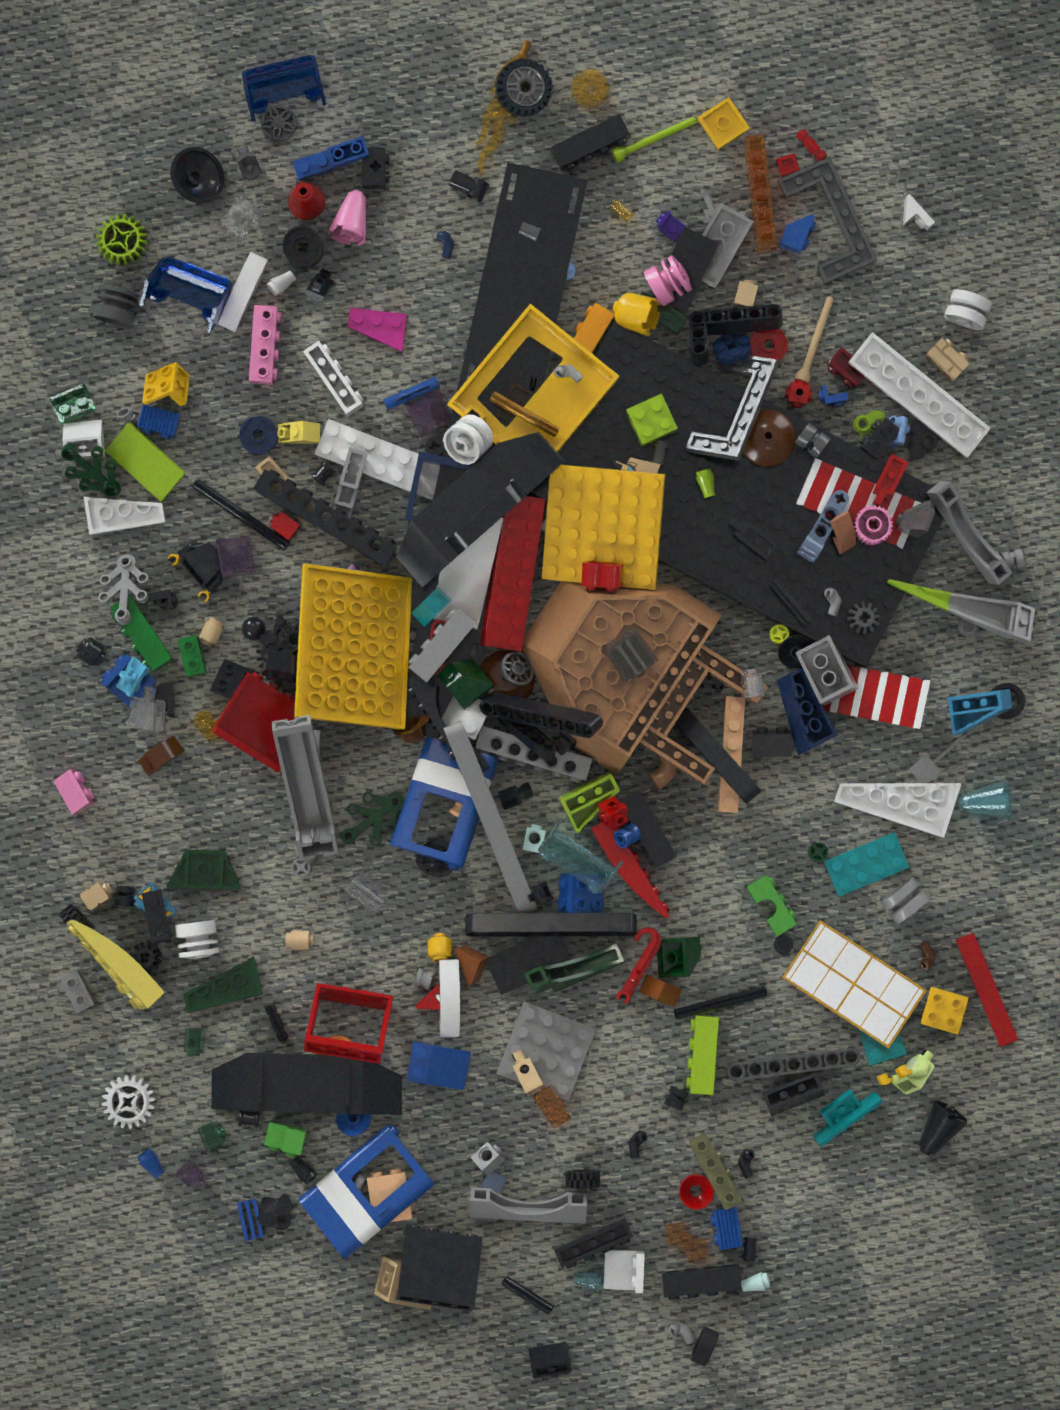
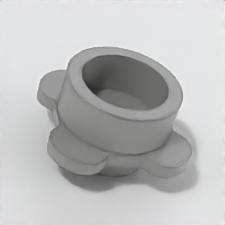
M125 407L117 412L116 419L120 421V426H124L136 418V415L133 414V409Z

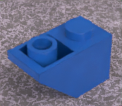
M811 214L788 224L779 246L798 254L801 253V250H806L809 240L806 239L808 232L812 233L816 222L813 221L815 215Z

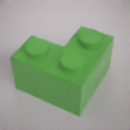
M270 1121L264 1145L268 1146V1149L279 1152V1149H282L281 1151L286 1152V1156L296 1158L303 1153L308 1129Z

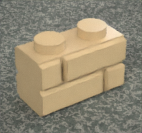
M941 338L925 357L953 382L970 364L968 362L969 359L963 352L958 353L954 349L955 345L949 339L944 340Z
M96 883L90 889L81 893L80 897L88 909L97 910L104 903L113 899L112 894L114 891L109 883Z

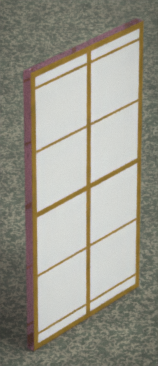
M821 920L817 922L816 927L782 977V979L888 1049L892 1046L893 1041L927 991Z

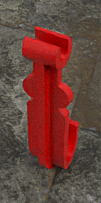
M642 928L634 937V941H638L644 933H649L651 940L622 990L616 996L617 1000H619L622 994H625L627 998L624 1004L631 1001L632 994L660 948L661 936L654 928Z

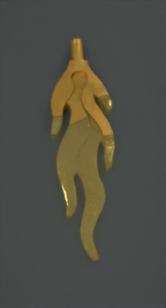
M523 41L520 52L500 68L496 78L508 63L521 58H527L526 55L531 44L530 41ZM496 78L493 87L489 91V95H493L495 93V82L497 81ZM523 83L524 91L527 92V86ZM498 96L488 104L483 113L481 135L476 142V145L479 146L485 140L488 126L493 121L491 138L478 159L480 175L483 173L485 159L501 143L504 122L509 114L505 108L501 107V102L497 100ZM512 115L509 122L510 126L513 125L517 116Z

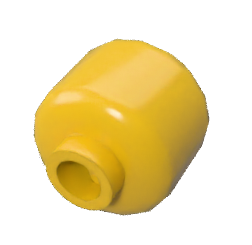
M435 933L434 937L428 939L427 955L433 962L439 963V960H448L452 956V940L446 937L444 933Z

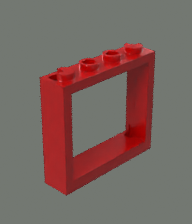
M317 983L304 1040V1051L381 1064L393 996L385 995L384 993H373L367 990H356L348 987ZM327 1000L385 1010L378 1046L313 1035L320 1001Z

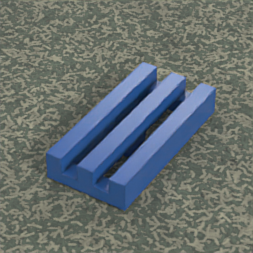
M257 1199L237 1203L245 1241L264 1237L263 1227L258 1221L259 1234L255 1233L249 1205L253 1203L257 1221V1216L260 1215ZM243 1205L246 1206L248 1221L251 1230L250 1236H248L247 1226L242 1208Z

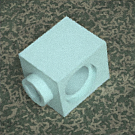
M531 824V828L527 827L523 850L542 854L546 833L545 830H542L543 826ZM532 833L539 834V843L532 844L529 841V836Z

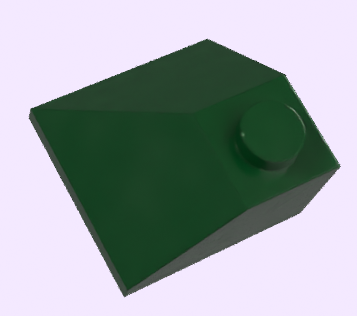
M474 659L452 662L436 674L463 709H466L494 687Z
M700 936L661 939V945L657 951L659 978L690 977L701 957Z

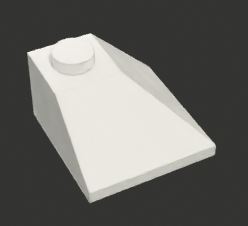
M453 696L442 717L444 724L449 726L462 721L468 737L475 740L486 718V715L479 708L482 700L477 699L466 709H463Z

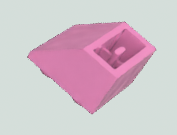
M70 769L53 781L72 815L94 804L93 799L95 796L90 788L87 789L83 783L86 781L81 772Z

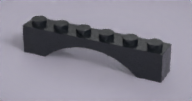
M416 676L408 681L410 685L408 690L413 698L417 697L421 702L418 704L423 714L427 712L430 717L428 720L433 730L438 729L440 732L438 738L444 746L448 745L450 748L448 753L455 762L456 758L443 729L446 726L439 709L440 688L433 677L428 682H425L419 676ZM472 747L483 773L490 767L477 748Z

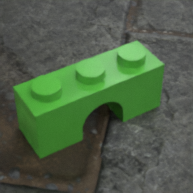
M764 875L746 886V889L756 904L764 899L771 900L774 903L775 912L766 921L775 936H779L797 925L795 922L797 917L792 909L788 911L785 903L787 901L782 893L778 894L775 890L777 885L771 876L768 878L767 875Z

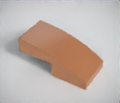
M843 512L830 521L835 532V536L832 538L839 554H843L856 545L855 530L849 512Z

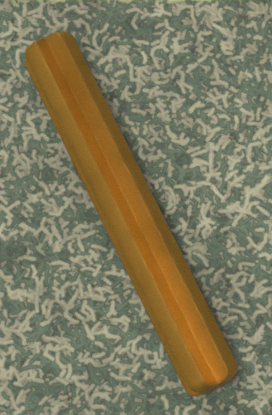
M497 392L491 395V402L553 437L558 434L559 428Z

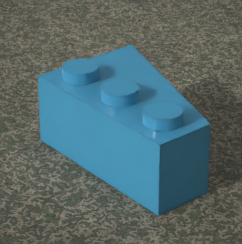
M1010 689L948 697L953 736L964 734L1012 709Z

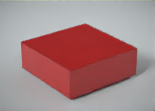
M794 153L776 159L781 178L800 170Z

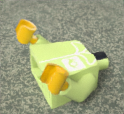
M924 1050L922 1054L910 1058L905 1065L895 1069L897 1074L891 1075V1078L888 1077L887 1073L877 1076L880 1085L892 1083L906 1095L920 1090L935 1068L930 1062L934 1056L930 1051Z

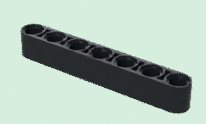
M491 692L479 704L481 712L486 716L584 738L593 737L603 726L602 718L595 713L499 692Z
M685 707L675 725L744 803L748 804L761 793V790L692 712Z

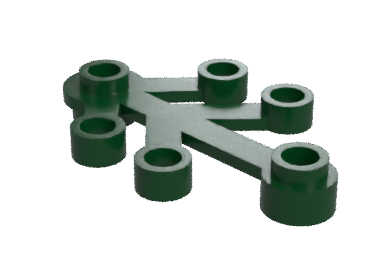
M69 443L63 446L62 458L66 461L74 460L86 470H77L74 466H68L65 470V476L68 479L82 478L79 482L80 490L103 491L104 495L109 498H114L120 494L121 485L115 481V470L117 467L115 459L109 458L106 460L107 478L102 475L101 457L104 452L102 447L94 446L92 448V466L77 453L78 450L74 444ZM89 479L97 480L99 483H91Z
M370 792L363 794L362 800L367 804L372 802L385 804L380 809L360 807L353 803L349 804L347 812L350 815L362 814L369 817L354 828L343 830L341 833L342 841L346 844L353 843L356 840V835L374 823L373 834L369 841L371 845L378 846L381 843L380 833L383 815L389 811V823L385 826V831L392 835L394 831L390 833L387 828L389 825H393L394 828L396 827L397 812L402 809L405 801L400 793L393 792L387 797L373 795ZM367 794L372 796L369 802L365 800V795ZM394 798H397L399 801L396 806L391 803ZM350 806H355L356 812L351 813L349 811ZM348 832L352 834L350 840L345 838V834ZM375 836L379 838L377 844L372 843V838Z

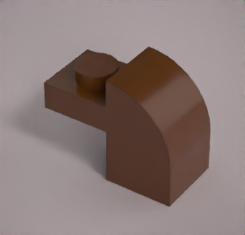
M172 736L146 752L138 762L147 775L151 776L161 767L181 755L184 749L175 736Z

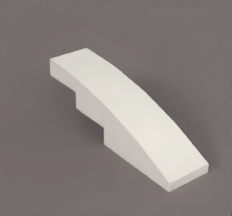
M250 252L233 287L218 325L233 332L237 331L251 298L258 287L268 259Z

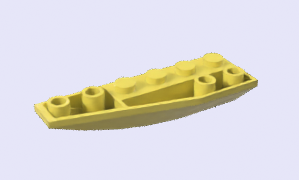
M73 919L66 923L69 926V932L79 938L81 945L94 956V959L117 984V990L130 998L129 1003L135 1009L149 1008L165 993L136 960L110 939Z

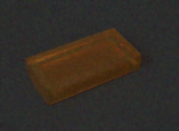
M550 1086L533 1095V1099L553 1128L570 1120L571 1116Z

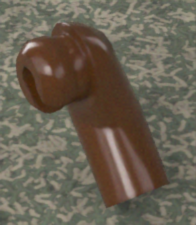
M925 941L919 945L924 954L920 967L927 971L933 967L936 955L928 942Z

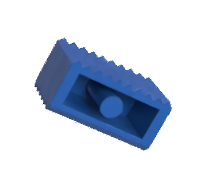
M143 405L137 427L141 429L143 434L152 435V433L160 434V438L170 440L171 437L176 438L182 416L179 413Z
M733 1206L728 1210L724 1208L714 1209L713 1215H710L712 1227L716 1226L717 1234H713L715 1246L719 1245L720 1250L742 1247L743 1242L737 1207Z

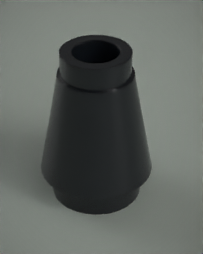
M298 1156L289 1163L301 1183L304 1182L308 1185L318 1175L315 1172L316 1169Z

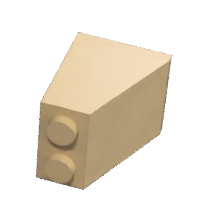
M383 1256L374 1294L388 1303L430 1310L431 1305L395 1300L401 1260Z

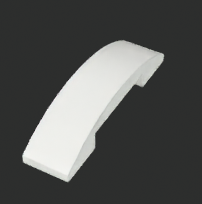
M439 960L440 1037H459V960Z

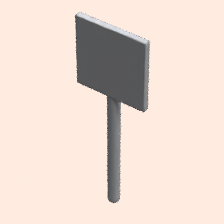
M961 735L933 761L925 754L909 770L920 783H929L941 772L935 763L962 741L966 735Z

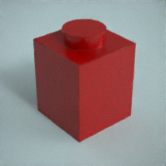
M282 511L280 514L276 513L270 521L272 523L270 527L289 542L301 528L297 522Z

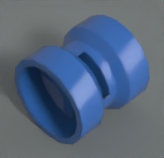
M633 823L624 826V829L614 832L616 844L623 849L641 838L640 830Z

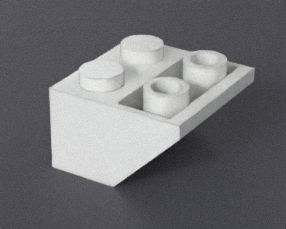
M102 420L64 423L63 446L69 443L74 444L78 450L77 453L85 460L93 459L91 456L92 448L100 446L104 450L101 458H106Z

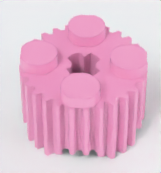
M872 505L866 506L855 516L853 526L856 537H858V540H862L861 543L865 542V545L868 544L870 546L880 544L891 535L890 532H892L891 528L893 527L891 524L893 521H891L890 513H887L888 510L885 511L884 507L880 508V506L877 507L876 505L874 507ZM875 521L877 523V525L875 526L877 527V529H870L868 523H873Z

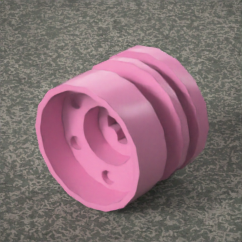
M673 255L668 257L670 267L665 260L661 261L663 271H660L655 265L644 271L652 291L663 306L675 300L672 291L675 290L680 296L684 295L681 286L687 292L692 290L685 269Z

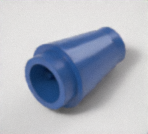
M147 1149L138 1156L139 1164L154 1178H158L164 1173L154 1151L152 1152L150 1149Z

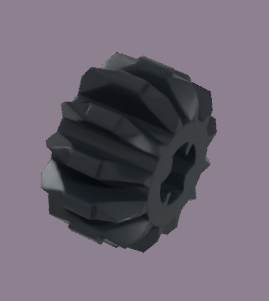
M140 942L141 949L135 945L133 948L137 953L130 952V956L135 957L134 960L144 970L147 969L148 974L152 973L151 966L155 970L159 968L155 962L162 963L161 959H156V956H161L162 952L155 953L158 946H154L151 949V942H148L146 947L144 942ZM143 953H144V954H147V953H148V954L150 955V956L148 957V959L150 960L149 962H147V961L143 962V961H142V959H143L142 954H143Z

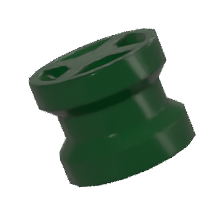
M821 842L813 843L808 849V855L814 861H823L828 856V848Z

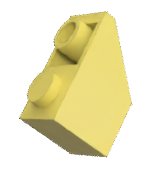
M298 421L278 424L277 443H320V423Z

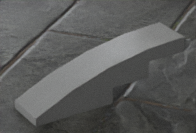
M353 448L348 450L333 508L334 510L336 508L346 512L345 516L350 519L368 455L367 452ZM339 523L338 526L348 529V523Z

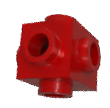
M795 380V382L790 383L789 387L786 386L784 398H787V404H790L791 407L801 409L802 406L806 407L807 403L811 402L813 391L810 390V385L806 384V381ZM796 390L802 391L803 395L798 396Z
M615 796L597 804L602 823L608 825L612 830L629 822L627 806L625 803H621Z

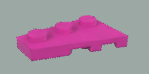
M350 308L348 328L403 353L407 314Z

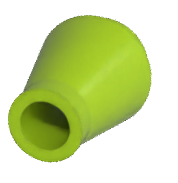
M711 468L697 471V477L695 478L704 498L714 496V473L711 472Z

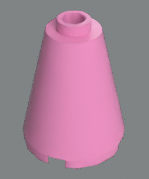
M359 190L348 192L329 227L328 234H332L331 238L347 245H351L350 241L357 242V246L364 244L366 240V196L363 195V192Z

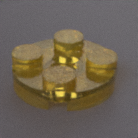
M597 69L583 70L572 80L571 94L579 105L587 108L597 107L605 101L608 95V81ZM587 84L595 86L593 93L584 90L587 88Z

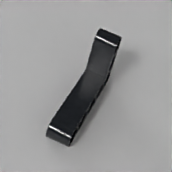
M777 304L692 312L689 315V333L693 364L703 366L708 363L709 335L766 331L781 328L783 325L782 308Z

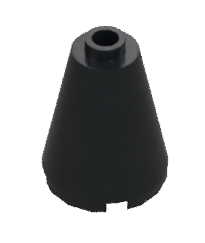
M936 1100L933 1103L919 1141L920 1151L928 1156L930 1154L935 1155L968 1123V1120L959 1111L948 1108V1104L940 1100Z

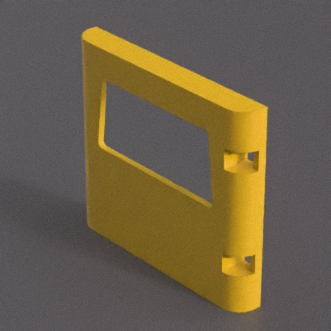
M529 304L447 405L461 417L470 415L473 411L479 415V418L483 419L490 427L494 444L540 432L559 453L615 385L619 375L532 304ZM528 337H532L561 356L563 360L558 366L572 365L583 376V379L576 383L571 377H556L553 371L524 406L525 409L557 426L559 432L555 437L518 416L505 427L478 400L481 393Z

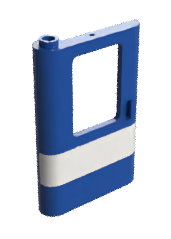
M426 737L390 846L445 862L448 865L447 868L458 871L459 868L462 869L480 817L464 778L458 769L457 761L454 762L448 753L450 751L448 745L444 746L440 740ZM481 753L490 767L483 772L487 785L490 788L498 759ZM428 793L462 803V808L446 852L425 847L411 841L425 796Z
M387 1124L298 1199L303 1208L344 1259H347L435 1185L398 1137L400 1132L394 1125L390 1127ZM393 1145L413 1169L414 1175L379 1205L373 1207L355 1185L352 1178L385 1149Z

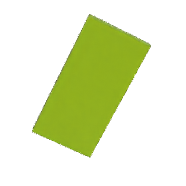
M131 422L126 424L105 450L160 502L164 501L186 474Z

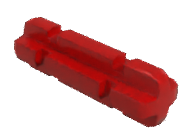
M805 129L800 130L796 138L800 142L803 141L802 144L812 155H815L814 158L818 162L824 160L827 157L826 152L823 149L820 150L821 147L811 136H808L809 134Z

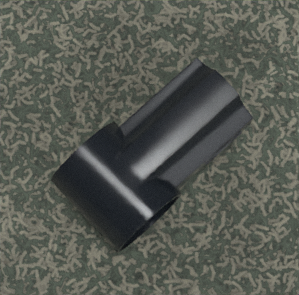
M455 170L449 182L450 187L465 193L469 198L477 199V202H482L490 186L489 183L480 178H472Z

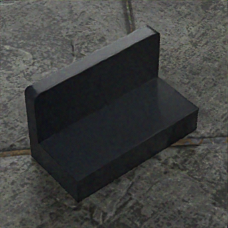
M566 1342L529 1348L534 1379L572 1372Z

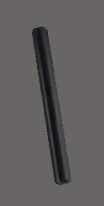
M199 479L193 483L192 487L282 550H286L290 545L288 540Z

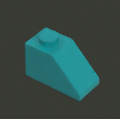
M438 587L411 614L425 627L452 600Z

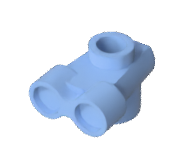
M891 416L889 420L899 427L900 430L888 446H903L906 438L905 435L910 429L908 425L909 419L905 416Z

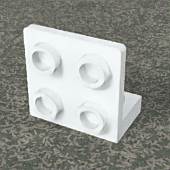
M611 1250L606 1252L604 1289L635 1290V1293H643L644 1251Z

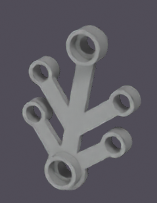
M130 554L122 555L117 561V567L109 575L104 574L100 577V583L103 587L107 588L112 585L114 579L122 574L119 582L108 592H101L98 596L101 604L107 605L120 592L119 609L115 613V619L120 625H127L132 619L130 612L127 610L129 590L140 603L147 602L149 598L146 591L140 590L130 580V573H132L140 585L145 586L150 582L149 576L136 567V560ZM105 579H109L107 583H103Z

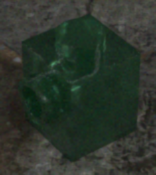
M185 1028L184 1052H188V1056H200V1053L205 1052L206 1029Z
M217 1120L197 1128L206 1150L211 1148L213 1152L222 1148V1143L225 1142L224 1138L227 1137L224 1127L219 1126Z

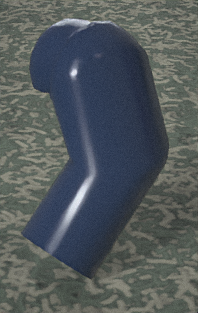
M440 231L437 233L436 238L444 246L441 257L451 259L454 241L447 231Z

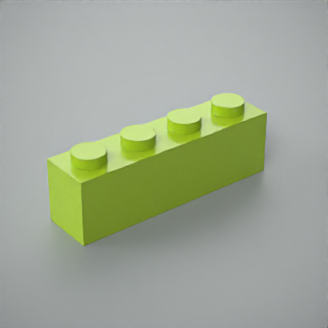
M695 1015V1019H691L690 1030L694 1031L693 1038L689 1039V1050H692V1058H688L687 1069H691L690 1077L686 1079V1089H689V1093L713 1095L719 1017Z

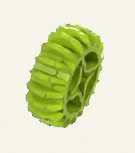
M119 214L115 215L116 220H113L111 216L108 217L110 223L107 224L103 221L102 224L105 228L99 227L98 230L102 234L96 235V238L100 240L96 242V245L101 247L98 250L99 253H104L103 258L105 260L110 257L109 262L111 264L116 260L118 266L121 265L122 260L125 265H128V259L135 263L133 257L136 255L140 259L141 255L138 252L146 251L141 245H148L146 240H142L148 237L146 233H142L145 230L144 226H140L141 222L139 220L134 222L135 218L133 216L127 220L126 214H123L122 219H120ZM118 226H129L134 230L122 232ZM113 229L114 237L107 244L108 234ZM118 232L123 238H126L124 239L126 247L118 239ZM137 235L136 244L131 250L129 243ZM123 248L125 253L117 254L110 249Z

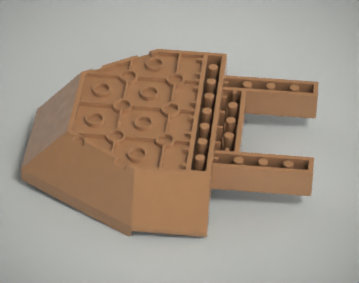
M561 581L523 640L522 649L534 669L535 676L549 704L595 713L602 718L603 726L593 737L584 738L569 735L576 741L574 748L592 758L615 775L619 774L640 743L702 785H705L715 768L667 737L673 725L707 673L754 704L759 702L768 688L703 645L722 615L675 584L657 583L656 590L621 587L616 592L605 591L603 587H598V590H587L586 586H581V583Z

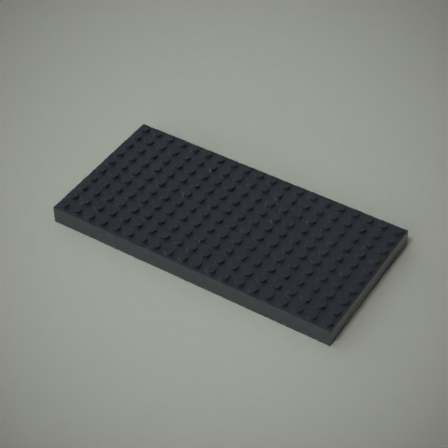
M614 321L596 357L617 373L619 379L559 451L558 454L565 460L561 465L613 469L616 461L627 465L630 458L651 462L655 448L653 444L656 441L641 447L626 414V409L662 394L678 429L677 432L659 439L660 441L667 442L668 448L665 451L664 464L660 465L658 471L659 474H666L658 562L775 623L786 626L787 629L798 635L810 638L814 643L830 635L843 658L866 668L905 594V591L888 584L887 581L892 579L910 584L944 519L934 505L935 514L928 532L919 538L908 535L903 549L886 541L871 546L865 545V542L861 543L862 540H858V537H856V545L843 554H839L832 538L835 536V532L832 529L819 556L814 563H811L796 553L807 535H809L820 513L796 503L815 457L807 452V448L802 449L796 443L791 455L781 464L772 467L758 466L750 462L743 453L740 461L687 452L685 447L692 432L727 437L746 389L702 366L694 365L689 359L637 332L619 326ZM764 399L760 409L776 410L788 417L794 426L796 439L808 423H810ZM812 424L818 429V433L823 432L831 438L816 459L875 484L877 483L887 462L874 458L868 452ZM770 433L765 434L766 439L772 438ZM711 468V472L714 473L715 495L704 498L695 478L697 477L696 472ZM904 472L894 492L923 503L930 500L926 492L933 488V486ZM550 475L528 494L536 498L545 499V503H548ZM825 516L827 520H832L830 516ZM732 518H736L741 523L744 520L750 522L779 545L767 561L736 538L737 536L733 534L736 530L728 525ZM815 530L817 536H824L823 530ZM777 577L812 617L813 620L808 625L803 626L769 586L770 581ZM827 588H834L842 599L837 617L828 614L830 603L824 595ZM862 601L865 602V608H867L869 603H872L871 610L878 608L874 615L881 616L880 619H874L879 623V626L872 625L874 628L873 632H870L867 628V634L865 635L862 633V628L859 633H856V625L853 628L849 627L854 621H847L848 617H853L848 611L850 609L856 611L853 606L854 604L861 608L860 604ZM863 613L859 617L860 621L863 620L862 622L865 623V621L868 619V616H865V613Z

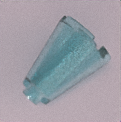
M1008 780L962 793V797H959V809H963L965 813L1011 818L1012 812L1009 809L1011 797Z

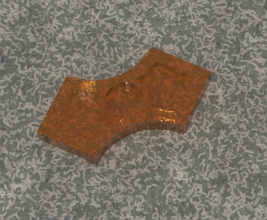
M683 1222L664 1224L667 1244L681 1247L686 1252L689 1261L708 1258L705 1238L692 1236L686 1230Z

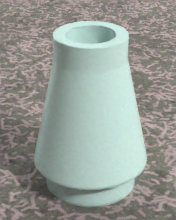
M767 1272L757 1273L741 1281L743 1292L766 1291L767 1288H771Z

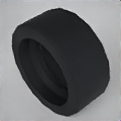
M1002 683L991 690L1010 689L1017 697L1016 708L1011 712H1004L996 716L997 718L1003 720L1012 719L1018 716L1024 709L1025 695L1017 685L1012 683Z
M704 1327L694 1346L690 1360L699 1365L706 1366L717 1343L719 1333Z

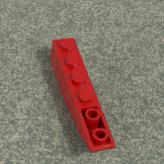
M601 822L590 828L610 863L629 887L663 917H670L668 915L670 909L666 902L661 903L658 898L661 894L656 885L651 886L648 881L651 878L645 868L641 869L638 863L641 860L637 853H632L629 847L623 849L616 844L614 832L621 829V826L612 830L608 825H604Z

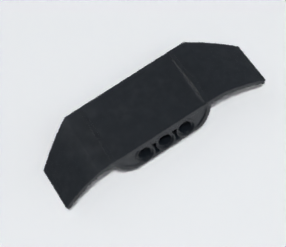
M540 432L497 443L410 521L395 560L417 585L423 588L563 464L565 460Z
M245 1053L212 1069L211 1109L402 1115V1075L380 1064L329 1055Z

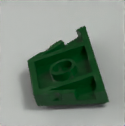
M185 850L171 879L167 883V888L241 890V884L225 851Z

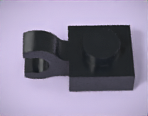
M529 782L523 783L519 789L515 785L498 792L504 810L522 804L521 799L533 796Z
M546 881L533 886L534 893L527 895L529 902L537 900L540 904L553 899Z

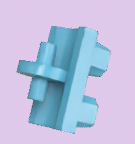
M132 657L125 671L120 672L119 676L121 678L116 687L125 692L127 696L133 697L134 693L138 692L141 687L140 683L143 677L147 676L150 669L137 658Z

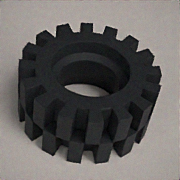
M69 904L59 914L65 923L73 919L94 929L93 924L72 904Z
M600 1170L565 1171L566 1188L600 1187Z

